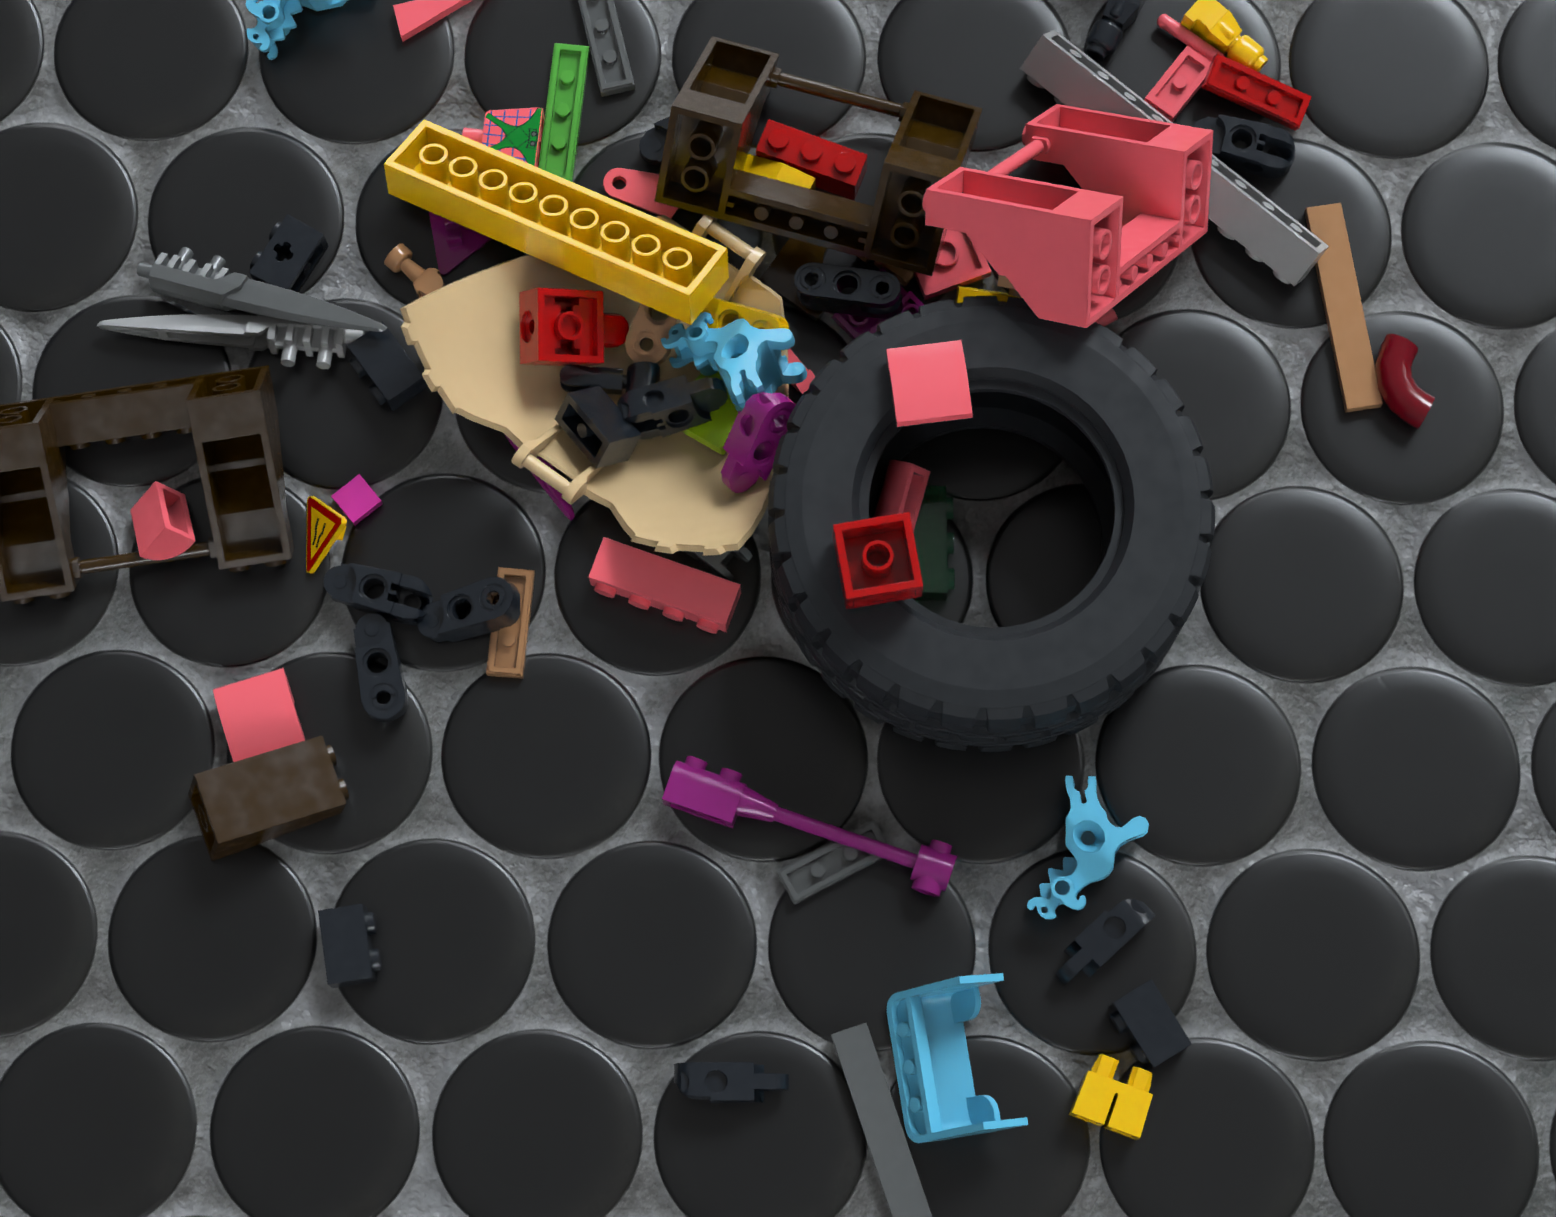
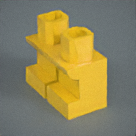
M1100 1054L1094 1062L1091 1071L1088 1070L1084 1074L1082 1084L1069 1115L1100 1127L1105 1124V1129L1137 1140L1141 1137L1153 1094L1149 1093L1152 1072L1133 1066L1127 1083L1124 1084L1113 1079L1119 1060ZM1114 1095H1115L1116 1097H1115V1100H1114V1103H1113L1111 1112H1110V1114L1108 1115V1112H1109V1109H1110V1106H1111L1113 1097H1114Z

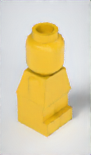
M1197 0L1184 14L1180 24L1223 54L1227 52V58L1257 72L1267 63L1268 58L1263 55L1264 48L1250 36H1240L1242 29L1232 13L1218 1Z

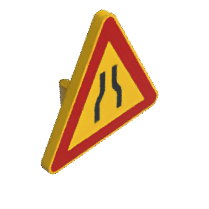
M309 496L307 499L306 571L312 574L315 573L335 541L343 540L347 527V519L315 496Z

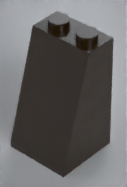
M323 736L194 774L188 795L211 862L342 813L346 806L345 800L349 799V794L344 780H338L333 767L337 765L336 756L332 746L325 745Z

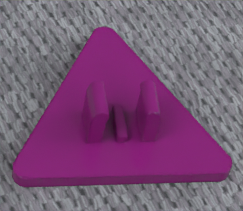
M429 212L438 269L442 276H447L492 239Z

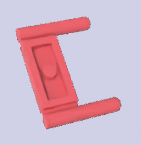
M1161 14L1157 19V25L1187 46L1148 93L1145 101L1173 122L1203 85L1213 57L1217 53L1223 56L1225 54L1167 14Z

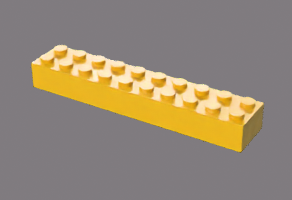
M423 120L384 163L388 194L692 325L729 278L728 248L427 120Z

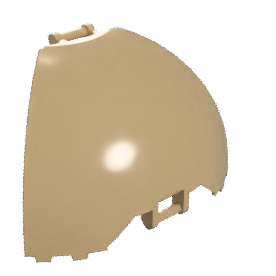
M665 215L656 217L660 220H663L667 223H670L672 225H675L679 228L688 231L687 229L679 225L677 222L673 221ZM703 215L692 233L706 238L707 234H709L745 259L740 270L728 263L729 278L714 297L767 311L785 318L782 297L753 276L755 270L765 258L766 252L758 246L755 248L751 247L717 223V218ZM526 254L457 280L400 308L404 323L401 326L407 345H414L425 368L422 376L431 392L438 391L452 414L457 413L475 423L503 432L519 448L511 462L520 469L525 467L562 494L561 498L570 505L585 495L589 499L608 507L623 530L632 538L631 542L656 547L655 552L674 554L677 551L703 552L702 556L721 555L726 551L739 550L754 533L768 506L769 485L773 476V469L766 481L759 476L756 483L747 491L742 493L732 492L723 483L722 474L720 473L729 453L726 452L724 455H721L682 432L664 438L658 436L652 439H639L628 461L596 469L555 420L567 393H569L564 391L560 384V371L564 366L520 364L519 292L537 287L603 291L604 313H617L624 316L628 322L629 329L640 306L639 302ZM652 309L651 315L655 321H664L669 316ZM683 321L680 322L683 323L685 329H687L690 326V324H687ZM649 338L644 339L640 348L643 351H650L654 346L653 340ZM624 343L618 347L604 348V363L588 367L623 368L624 375H626L628 366L635 362L627 354ZM674 348L671 349L666 361L659 365L660 381L685 375L688 382L695 381L700 375V370L696 369L694 361L681 368H673L669 359L677 357ZM787 349V350H782L781 356L786 355L787 360H788V349ZM782 384L775 393H782L789 397V384ZM607 394L616 405L622 396ZM540 456L542 459H544L549 464H551L556 469H558L563 474L572 479V481L569 482L567 479L562 477L560 474L555 472L553 469L548 467L546 464L541 462L536 457Z

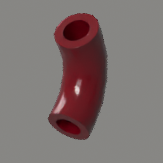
M1387 334L1381 344L1375 364L1378 390L1393 413L1407 424L1419 429L1435 397L1419 388L1412 378L1411 367L1418 353L1417 346L1403 336Z

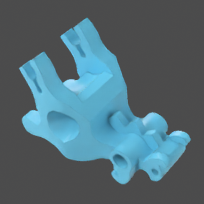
M246 0L247 9L258 21L254 28H247V37L261 52H269L267 54L269 60H274L278 55V47L275 42L285 40V36L290 33L291 29L297 27L292 15L302 12V6L314 11H322L341 7L348 0H263L259 3H256L258 0Z
M702 312L687 329H685L683 323L676 324L669 330V338L661 339L664 348H674L677 354L676 358L671 357L669 359L673 368H681L694 361L696 369L700 370V373L705 376H711L719 371L726 391L737 412H742L746 401L752 395L760 392L775 393L782 384L800 383L807 377L806 368L801 362L788 363L786 355L781 356V350L790 349L795 343L793 333L786 328L757 329L751 326L744 318L737 319L722 328H708L707 323L712 324L714 320L710 313Z
M1065 776L1066 789L1071 809L1066 817L1065 845L1074 857L1063 858V870L1049 868L1050 883H1041L1039 885L1041 897H1034L1027 903L1029 910H1034L1036 906L1040 916L1045 919H1055L1057 917L1055 909L1059 905H1066L1077 911L1084 909L1086 898L1084 895H1081L1079 900H1077L1078 893L1087 885L1104 880L1111 874L1114 868L1115 855L1120 847L1148 833L1149 823L1142 816L1134 817L1123 827H1115L1109 822L1107 813L1101 807L1097 798L1096 776H1088V787L1084 790L1087 802L1084 804L1082 803L1080 792L1075 789L1073 776Z

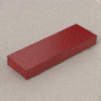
M1218 53L1213 57L1201 87L1295 131L1300 128L1312 97Z

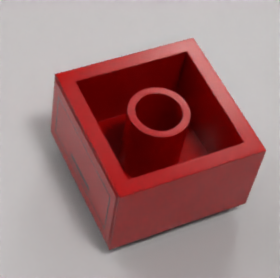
M910 512L833 524L832 537L846 609L922 597L923 581Z

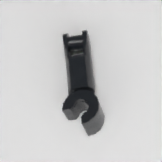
M647 361L629 365L626 375H624L623 368H590L579 365H566L560 371V384L566 392L600 386L606 394L622 395L623 389H625L626 393L660 381V366Z

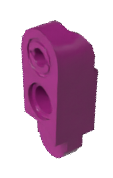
M765 392L754 394L746 401L742 412H738L723 446V449L729 454L720 472L723 483L732 492L742 493L747 491L756 483L759 476L766 481L773 469L775 453L780 438L787 433V421L796 406L784 394Z

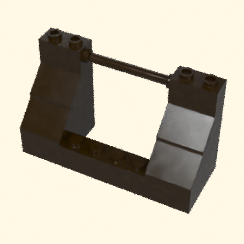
M712 36L672 104L655 202L932 276L942 250L947 229L925 225V211L922 206L923 197L927 188L959 167H966L976 138L983 108L916 90L910 102H904L901 105L900 103L784 73L782 69L777 68L779 54ZM779 85L814 96L899 117L898 121L901 123L883 164L874 206L743 171L764 102L771 88L777 89Z
M269 365L0 405V597L2 602L13 600L14 604H24L35 600L37 596L49 595L51 599L69 596L71 591L75 590L79 578H83V574L210 556V554L212 559L217 558L219 569L229 568L231 572L244 571L251 568L252 564L265 563L266 566L270 567L285 564L287 559H292L294 543L286 506L278 410ZM176 430L178 434L192 432L213 537H209L206 542L194 543L184 553L166 560L144 559L140 557L139 551L81 560L80 557H74L70 535L65 446L69 445L71 450H77L91 446V442L105 440V444H117L126 441L128 436L141 435V439H152L161 436L162 431Z

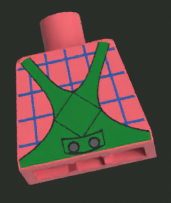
M539 107L489 110L485 113L483 129L464 128L462 136L538 167L545 119L543 108Z

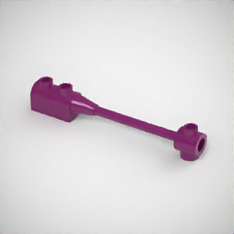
M687 756L685 763L677 760L672 769L662 797L665 806L732 829L737 816L766 822L776 821L913 868L910 880H913L911 888L932 897H940L941 891H946L957 856L950 854L952 846L947 843L932 839L929 846L922 844L919 853L915 854L781 808L775 802L747 787V784L740 782L742 774L734 770L721 768L720 774L707 771L708 763L693 756Z

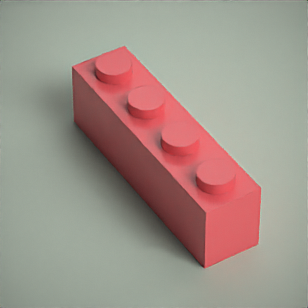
M603 537L588 576L590 585L595 586L594 591L603 596L614 598L615 594L629 598L628 603L644 610H648L649 606L663 610L662 615L669 619L682 622L686 618L695 621L699 629L713 634H717L718 630L727 633L741 595V584Z

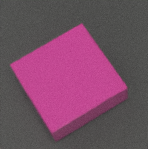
M360 474L331 496L354 526L383 504L382 500Z

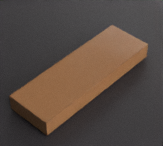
M498 567L497 577L504 578L518 589L520 594V616L513 625L491 632L486 674L487 676L523 679L535 571Z

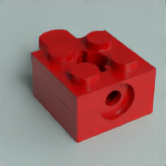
M537 287L519 292L520 364L579 365L588 367L603 364L604 348L618 347L626 342V336L629 332L628 322L620 314L604 313L603 291Z

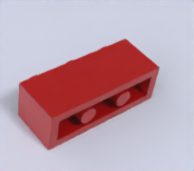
M770 119L767 121L756 148V156L781 162L816 178L815 187L855 201L867 171V154Z

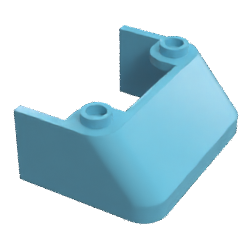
M1003 973L958 976L894 993L889 998L886 1010L906 1133L913 1142H933L1028 1125L1027 1117L1001 1120L998 1105L991 1096L975 1095L964 1022L976 1018L981 1008L979 987L1004 981Z

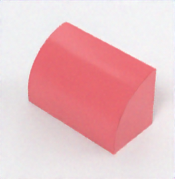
M889 460L874 517L910 512L914 532L931 471L913 463Z
M155 481L130 510L139 555L144 559L166 560L176 557L188 550L196 541L186 496L179 491Z

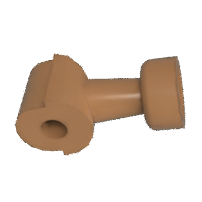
M403 243L394 247L384 261V265L394 273L402 270L413 282L418 298L445 286L440 271L436 268L425 270L412 261L413 253Z

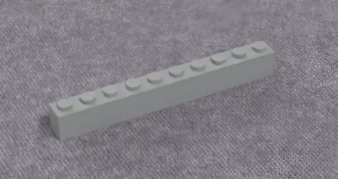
M1056 30L1041 36L1020 67L1027 74V79L1038 88H1045L1053 94L1057 104L1173 123ZM1212 154L1208 218L1218 225L1217 229L1223 236L1230 240H1236L1243 245L1245 252L1252 259L1258 262L1263 261L1272 268L1273 274L1283 283H1291L1293 286H1296L1305 279L1329 246Z

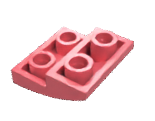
M961 340L886 349L897 427L973 418Z
M284 668L213 689L216 706L233 762L305 741Z

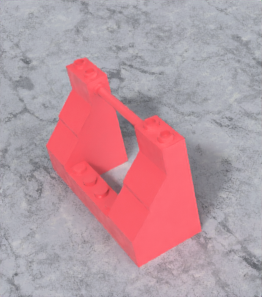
M1055 104L1026 123L1022 133V143L1025 147L987 172L959 167L927 188L922 202L923 210L925 211V225L966 233L998 275L1006 276L1039 319L1088 328L1207 233L1213 130ZM1031 159L1061 164L1065 166L1082 189L1008 175Z

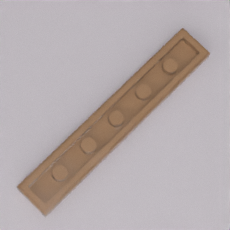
M1341 202L1307 207L1304 213L1308 230L1329 246L1315 264L1345 413L1380 408L1383 403L1380 391L1378 390L1376 369Z

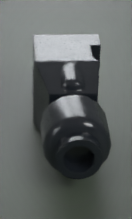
M1108 0L1102 19L1095 22L1086 38V45L1088 46L1085 50L1086 54L1100 62L1104 61L1105 57L1111 56L1123 37L1122 33L1136 21L1146 0Z

